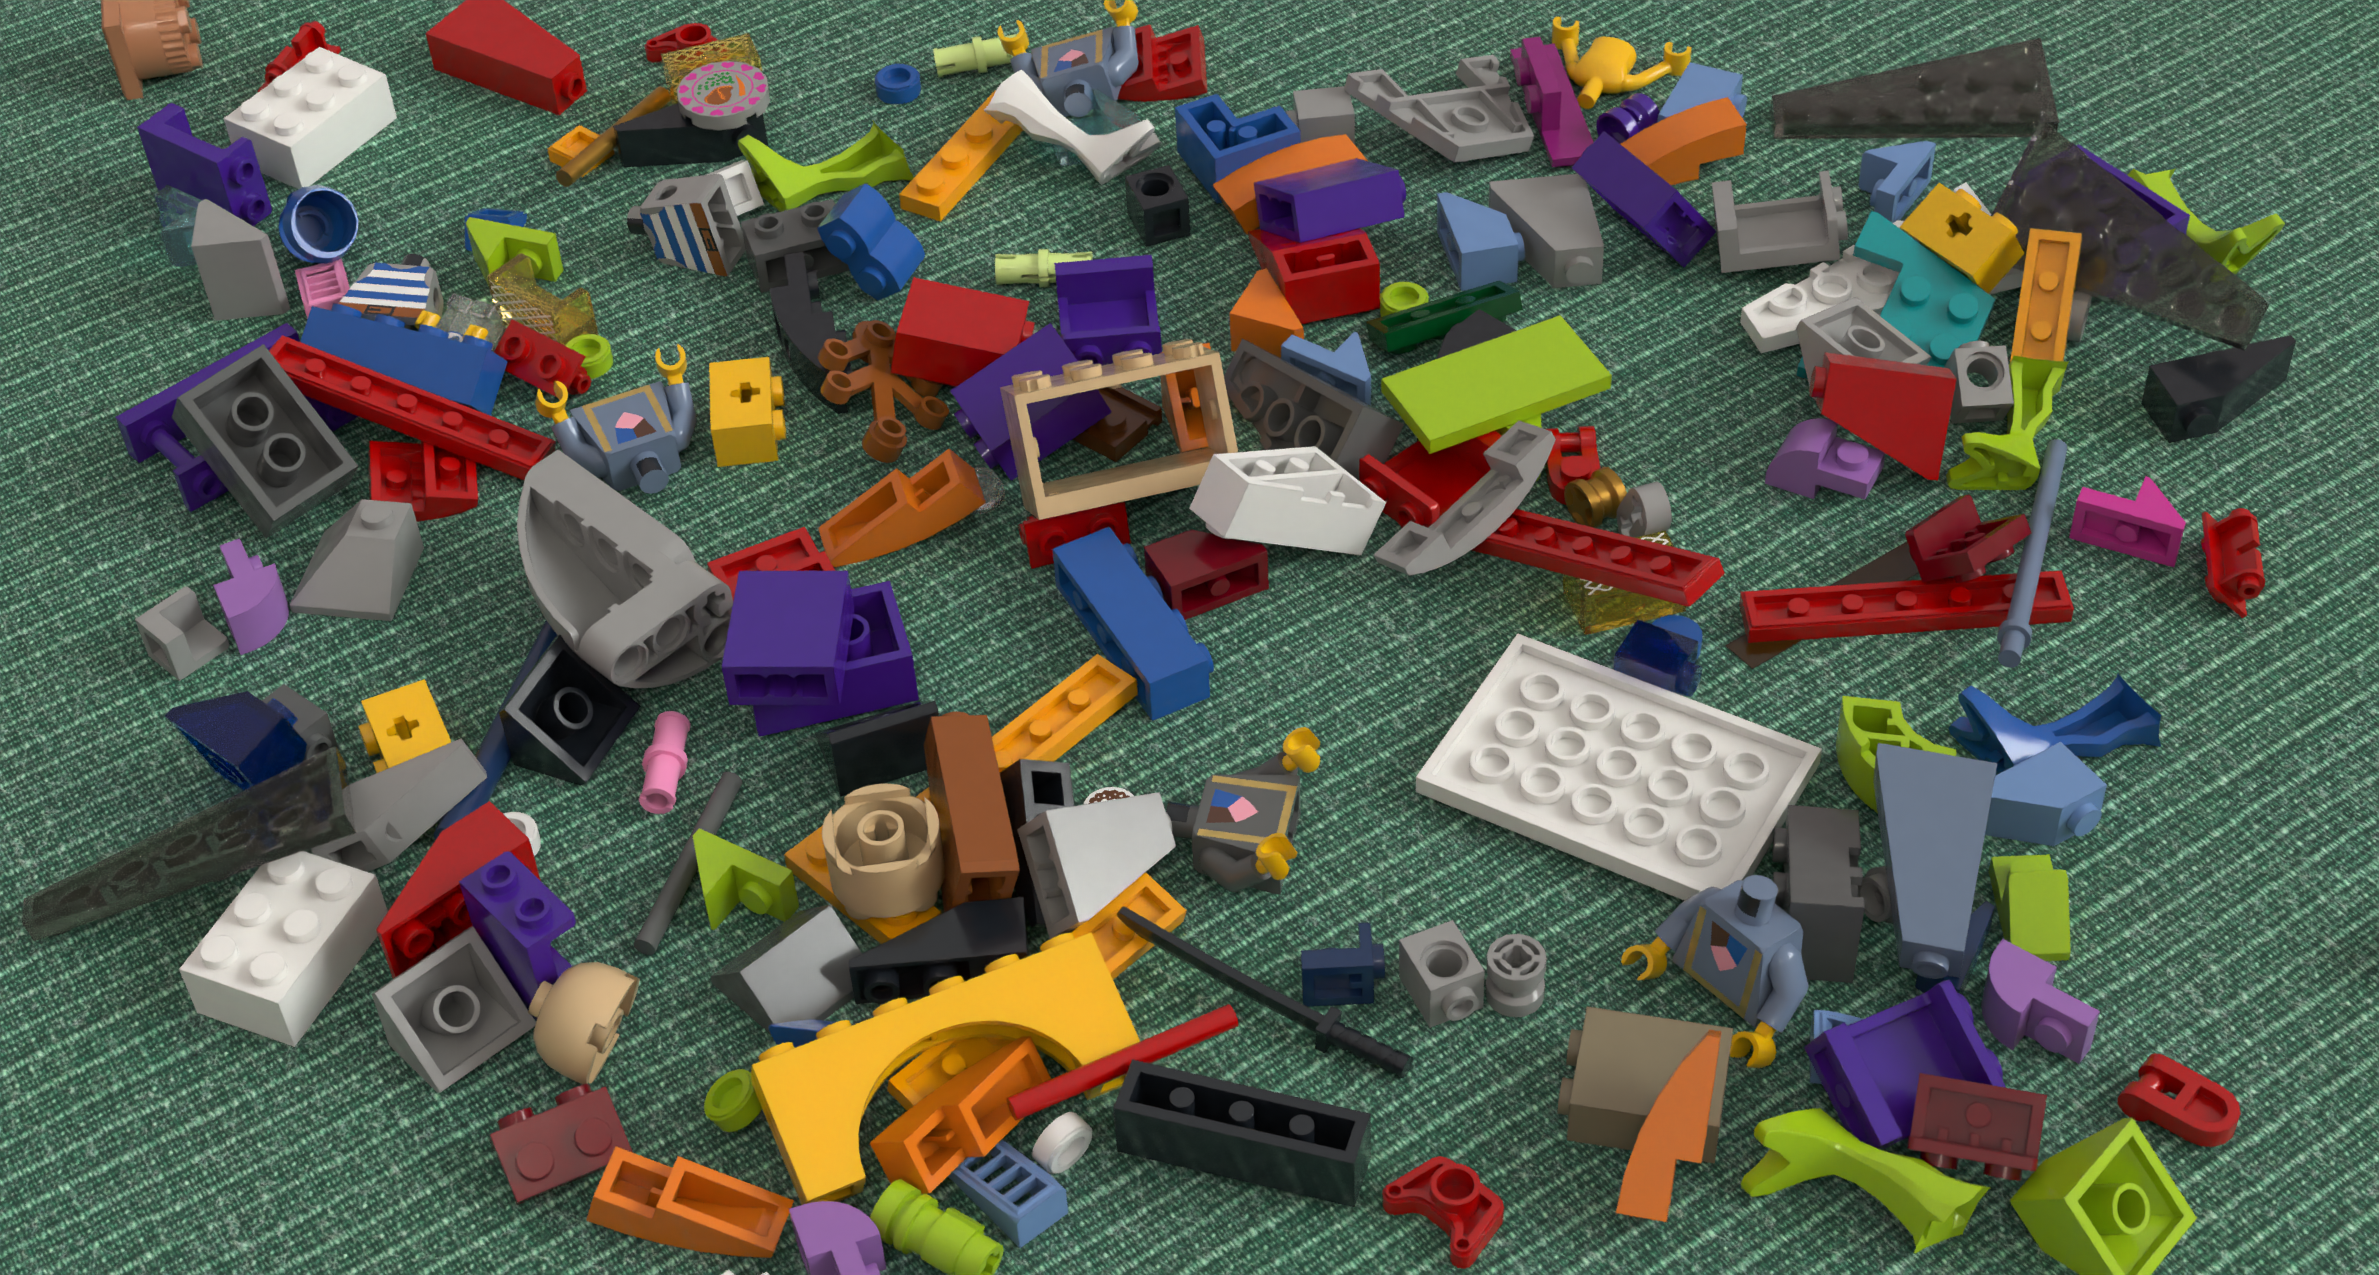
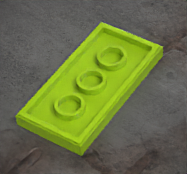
M1559 315L1382 378L1381 392L1429 454L1517 423L1518 421L1611 389L1612 375L1562 316Z

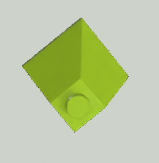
M2123 1118L2044 1160L2036 1172H2033L2009 1200L2040 1249L2079 1275H2151L2197 1219L2133 1118Z

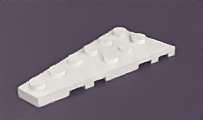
M1966 182L1954 189L1953 192L1955 193L1958 189H1963L1971 194L1980 203L1981 210L1992 217V214ZM1897 220L1893 224L1900 228L1904 221ZM1853 245L1844 250L1842 259L1829 266L1823 262L1810 269V275L1807 279L1796 285L1785 283L1742 307L1740 323L1761 353L1800 344L1796 330L1800 320L1853 297L1858 298L1880 316L1899 272L1853 256L1855 247ZM2024 255L1989 293L1990 295L2021 287L2026 259Z

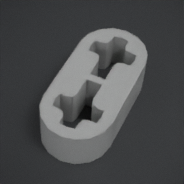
M1658 481L1631 488L1617 509L1619 534L1634 538H1656L1661 533L1665 535L1672 522L1671 506L1667 493ZM1645 538L1644 540L1653 541L1654 539Z

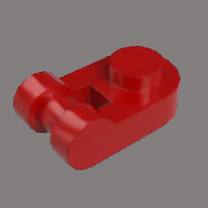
M1578 426L1577 432L1559 433L1558 428L1546 429L1552 431L1556 439L1545 463L1547 482L1551 496L1561 504L1566 505L1564 491L1565 486L1569 482L1576 479L1586 481L1590 479L1591 474L1595 470L1601 468L1594 426ZM1578 452L1579 456L1562 457L1561 453Z
M2155 1053L2149 1055L2138 1070L2140 1078L2138 1082L2132 1081L2128 1083L2117 1098L2120 1109L2130 1118L2142 1122L2150 1120L2181 1138L2204 1147H2216L2228 1142L2234 1135L2241 1114L2238 1101L2226 1088L2167 1056ZM2171 1092L2177 1095V1097L2172 1099L2165 1095V1093Z

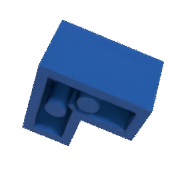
M1218 94L1175 107L1177 152L1217 204L1221 203L1222 200L1214 189L1213 184L1265 155L1301 143V131L1280 105L1239 119L1235 117Z

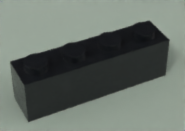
M1137 1060L1131 1061L1113 1107L1117 1152L1350 1207H1355L1371 1159V1114Z

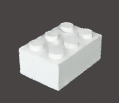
M318 47L284 74L275 78L272 83L252 98L243 102L241 106L224 118L231 144L241 137L252 141L261 173L300 189L311 186L393 122L397 116L386 74Z
M278 843L179 969L196 1012L295 1047L378 936L376 929L388 910L375 874Z

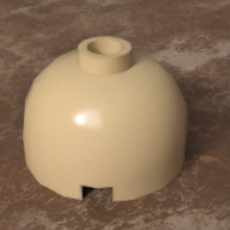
M599 962L579 963L566 969L554 985L543 981L532 999L528 1014L537 1017L533 1038L537 1052L546 1064L563 1076L576 1082L591 1084L604 1066L619 1037L616 1031L623 1015L628 1017L640 979L616 967Z

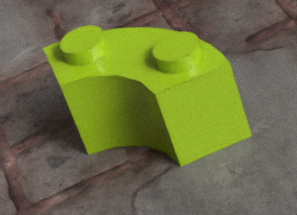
M1842 696L1836 737L1838 764L1851 789L1876 813L1878 811L1873 780L1878 743L1956 756V749L1933 744L1915 733L1903 718L1900 702Z

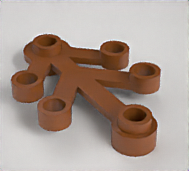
M879 320L862 321L856 325L852 333V340L843 342L830 338L824 342L818 354V360L822 366L831 371L827 374L820 390L822 395L830 402L845 404L852 395L871 387L874 421L869 425L861 444L864 451L875 460L892 463L898 460L907 443L906 428L895 418L893 396L914 414L915 419L920 425L931 430H937L942 427L949 414V409L943 401L935 397L938 395L943 383L905 376L911 381V388L899 376L891 373L890 364L892 365L896 338L893 328ZM860 358L868 363V366L850 374L842 372L845 370L848 362Z

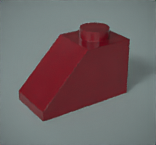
M1191 529L1144 547L1146 577L1152 575L1157 580L1166 604L1171 610L1178 609L1184 620L1269 589L1268 552L1262 544L1239 539H1225L1215 534Z

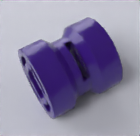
M1635 93L1623 100L1619 108L1613 107L1598 117L1596 124L1598 136L1605 131L1621 144L1643 129L1657 123L1660 111L1650 97L1642 93Z

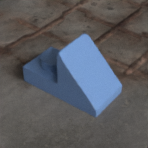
M1921 141L1870 149L1863 153L1859 188L1871 193L1870 205L1875 207V212L1881 214L1892 223L1904 216L1931 181L1936 143Z
M1353 332L1335 352L1295 335H1291L1281 345V359L1371 405V375L1357 332Z

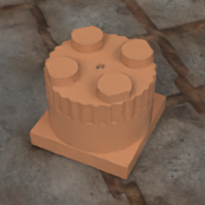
M101 0L102 31L124 97H127V100L143 98L142 80L203 68L198 44H201V37L195 17L189 18L187 8H190V0Z

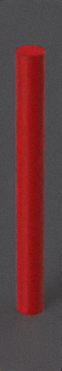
M1227 1004L1007 1097L1008 1108L1015 1121L1127 1074L1132 1060L1151 1064L1238 1027L1237 1016L1231 1005Z

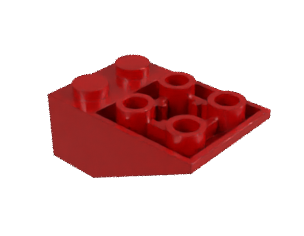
M1359 228L1302 243L1261 229L1248 231V238L1261 269L1267 268L1301 324L1380 309V262L1366 232Z
M490 801L439 834L377 927L376 931L393 979L469 927H472L459 881L502 853L511 852L541 881L529 838Z

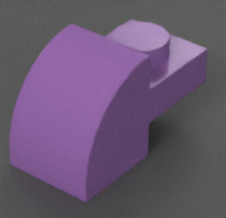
M1818 418L1806 420L1794 426L1788 433L1767 469L1765 484L1812 499L1815 498L1821 486L1866 499L1884 467L1886 453L1860 443L1836 437L1838 424L1831 419Z
M239 538L219 545L231 579L213 586L229 630L240 655L264 646L280 633L289 616V604L275 563L263 567L258 555L248 558Z
M2002 939L1991 956L1982 997V1014L1990 1032L2011 1050H2014L2024 1035L2037 1041L2045 1049L2054 1053H2060L2080 1064L2091 1049L2100 1011L2053 987L2056 966Z
M834 1201L811 1202L789 1209L796 1244L808 1275H881L880 1271L887 1269L880 1232L874 1222L859 1209Z

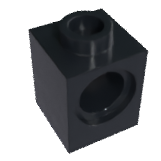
M1170 165L1125 176L1127 214L1146 247L1191 235L1189 198Z

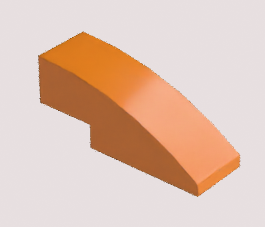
M1725 97L1671 115L1643 129L1621 143V145L1667 183L1674 185L1699 179L1700 164L1743 155L1747 124L1730 99Z
M1346 134L1322 137L1294 144L1265 155L1232 172L1213 184V187L1226 209L1247 235L1248 231L1255 230L1260 226L1254 182L1355 158L1368 160Z
M948 449L911 478H908L896 468L818 529L826 555L833 567H839L892 553L929 538L957 523L984 505L986 501L975 469L951 449Z
M1708 1030L1684 1056L1660 1090L1639 1131L1628 1161L1616 1209L1617 1214L1667 1222L1677 1159L1702 1163L1721 1031Z
M1022 1036L957 1074L897 1118L870 1142L890 1184L902 1179L919 1189L921 1194H930L967 1157L986 1156L1022 1120H1014L1008 1108L1006 1098L1051 1079L1031 1037Z
M615 1146L593 1196L586 1221L630 1236L699 1252L740 1257L772 1258L794 1200L677 1156L672 1168Z

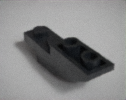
M804 252L785 254L788 285L769 288L777 335L784 356L798 379L819 401L838 414L848 413L847 403L835 404L822 395L821 386L831 370L822 366L818 360V354L827 339L834 338L847 342L845 329L835 331L833 312H822L821 301L811 302V300L820 299L816 270L806 271ZM848 362L845 370L842 372L846 374L852 373L850 362Z

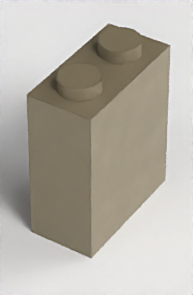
M1586 1007L1583 1030L1571 1029L1566 1065L1576 1066L1574 1079L1563 1077L1560 1087L1558 1114L1568 1115L1567 1140L1633 1150L1639 1131L1662 1087L1684 1056L1708 1030H1715L1722 1033L1702 1159L1703 1162L1715 1163L1733 1028Z

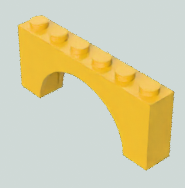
M1092 932L1074 938L1073 933L1058 935L1040 946L1041 952L1021 960L1017 954L1004 956L987 965L984 969L985 974L964 982L962 976L945 979L929 989L930 995L909 1004L906 998L889 1001L873 1011V1018L855 1025H851L850 1020L838 1021L816 1033L817 1040L796 1048L792 1042L782 1043L761 1053L758 1057L760 1062L752 1065L751 1082L801 1205L817 1201L839 1202L863 1192L866 1176L859 1153V1127L866 1108L883 1082L895 1070L931 1047L966 1038L986 1037L1015 1041L1022 1036H1030L1036 1049L1052 1057L1069 1072L1140 1042ZM1126 1074L1083 1093L1087 1100L1120 1088Z

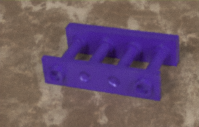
M288 323L283 324L115 417L128 454L138 463L160 452L176 467L173 473L185 507L190 512L229 490L201 455L198 457L193 456L178 442L185 438L186 435L172 419L177 398L264 344L270 350L282 335L300 342L297 331ZM304 396L332 432L359 417Z

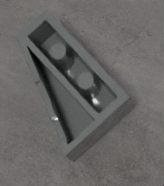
M1788 805L1785 828H1774L1772 862L1783 863V872H1773L1772 881L1778 888L1775 904L1797 920L1803 929L1801 956L1806 977L1809 980L1853 983L1865 909L1864 897H1858V885H1862L1863 880L1862 867H1858V856H1860L1861 852L1859 810Z

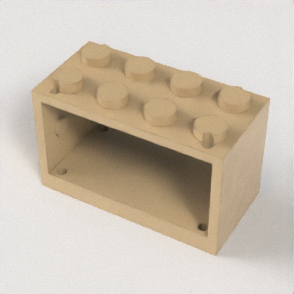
M1184 339L1163 344L1164 353L1160 354L1143 353L1142 349L1130 350L1112 355L1113 364L1101 366V364H1093L1092 360H1083L1063 365V374L1056 376L1042 375L1040 370L1012 376L1013 385L1000 387L1024 508L1038 520L1200 485L1213 454L1238 452L1220 353L1203 347L1202 342L1193 343L1192 339ZM1194 369L1208 443L1207 448L1042 483L1037 459L1040 457L1036 437H1033L1027 404L1104 387L1116 389L1122 387L1121 384Z

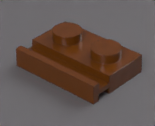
M1104 387L1098 389L1112 412L1072 440L1117 462L1148 435V428L1153 424L1158 426L1162 423V409L1160 406L1123 387L1116 389Z

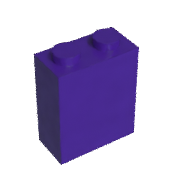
M1357 158L1254 182L1260 229L1299 243L1405 217L1403 202L1406 200V187L1402 177L1399 175V170Z
M1051 323L950 391L961 407L960 410L954 413L958 422L970 439L977 434L982 438L974 443V446L990 469L999 464L1011 481L1018 475L1000 387L1013 385L1011 377L1025 372L1040 370L1042 375L1048 374L1050 377L1063 374V365L1077 362V359ZM1098 389L1027 404L1033 437H1036L1040 457L1037 458L1038 462L1112 412Z
M739 571L721 666L729 705H840L854 615L848 571Z

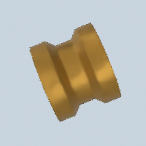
M1609 467L1595 470L1591 474L1590 479L1586 481L1576 479L1569 482L1565 486L1564 491L1565 502L1574 521L1577 524L1593 528L1599 527L1606 517L1616 519L1617 509L1627 494L1620 477Z

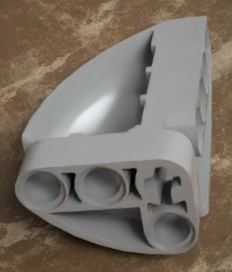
M556 450L528 471L521 492L517 519L519 550L530 592L544 618L557 636H562L574 653L612 683L629 688H654L670 685L707 669L723 658L733 606L731 590L727 584L695 562L689 547L678 535L560 450Z

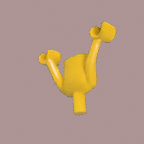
M1556 16L1552 22V44L1555 43L1556 48L1563 51L1566 72L1569 78L1576 85L1583 87L1577 97L1579 106L1584 109H1591L1601 93L1619 94L1621 92L1638 90L1666 74L1682 76L1691 61L1692 47L1687 46L1685 52L1674 53L1672 52L1673 43L1667 42L1664 46L1662 62L1641 73L1630 75L1629 72L1636 62V52L1629 43L1614 37H1598L1579 60L1576 46L1579 42L1580 22L1575 21V24L1571 27H1561V17Z

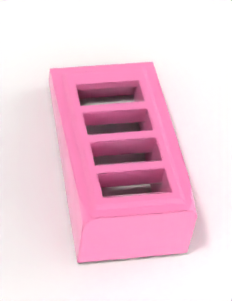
M342 258L332 263H321L295 270L307 320L312 306L331 310L333 304H338L350 289Z

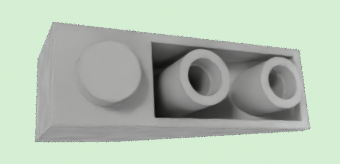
M461 738L307 802L312 853L365 872L389 864L487 778L486 770Z

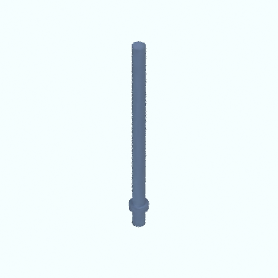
M2058 439L2049 441L2046 446L2029 520V527L2032 533L2025 538L2007 620L2001 623L1997 634V640L2001 645L1998 660L2000 664L2009 668L2020 664L2023 650L2030 645L2032 638V629L2029 621L2068 450L2066 443Z

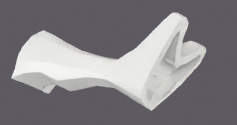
M1022 69L1000 84L990 104L983 110L1000 124L1009 121L1019 125L1033 140L1061 145L1075 153L1101 185L1133 167L1161 145V141L1153 133L1155 128L1148 119L1109 134L1088 135L1061 115Z

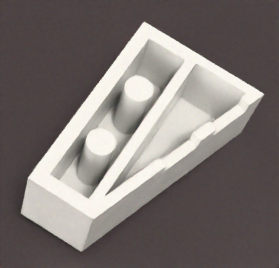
M1316 446L1213 454L1189 509L1206 522V528L1211 533L1221 538L1362 555L1386 502Z

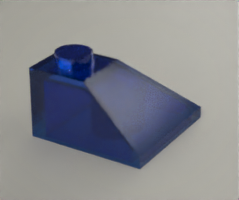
M245 691L173 707L165 715L214 772L285 821L293 813L307 743L293 727L298 721L297 717L282 703L272 698L266 704L250 692Z

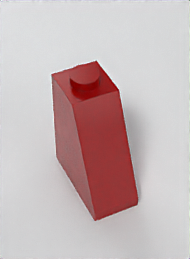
M1825 352L1822 367L1814 366L1810 381V397L1817 398L1816 404L1821 414L1924 478L1938 481L1957 380L1952 371L1944 367Z

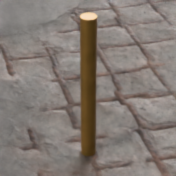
M657 87L563 166L556 173L558 182L562 186L569 187L617 146L613 126L660 110L671 99L668 90L664 87Z

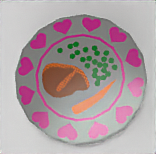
M722 61L696 68L681 80L677 88L681 115L684 118L686 116L691 118L693 125L703 129L727 130L741 127L747 124L746 118L755 113L757 118L762 115L770 103L767 77L759 68L744 62Z

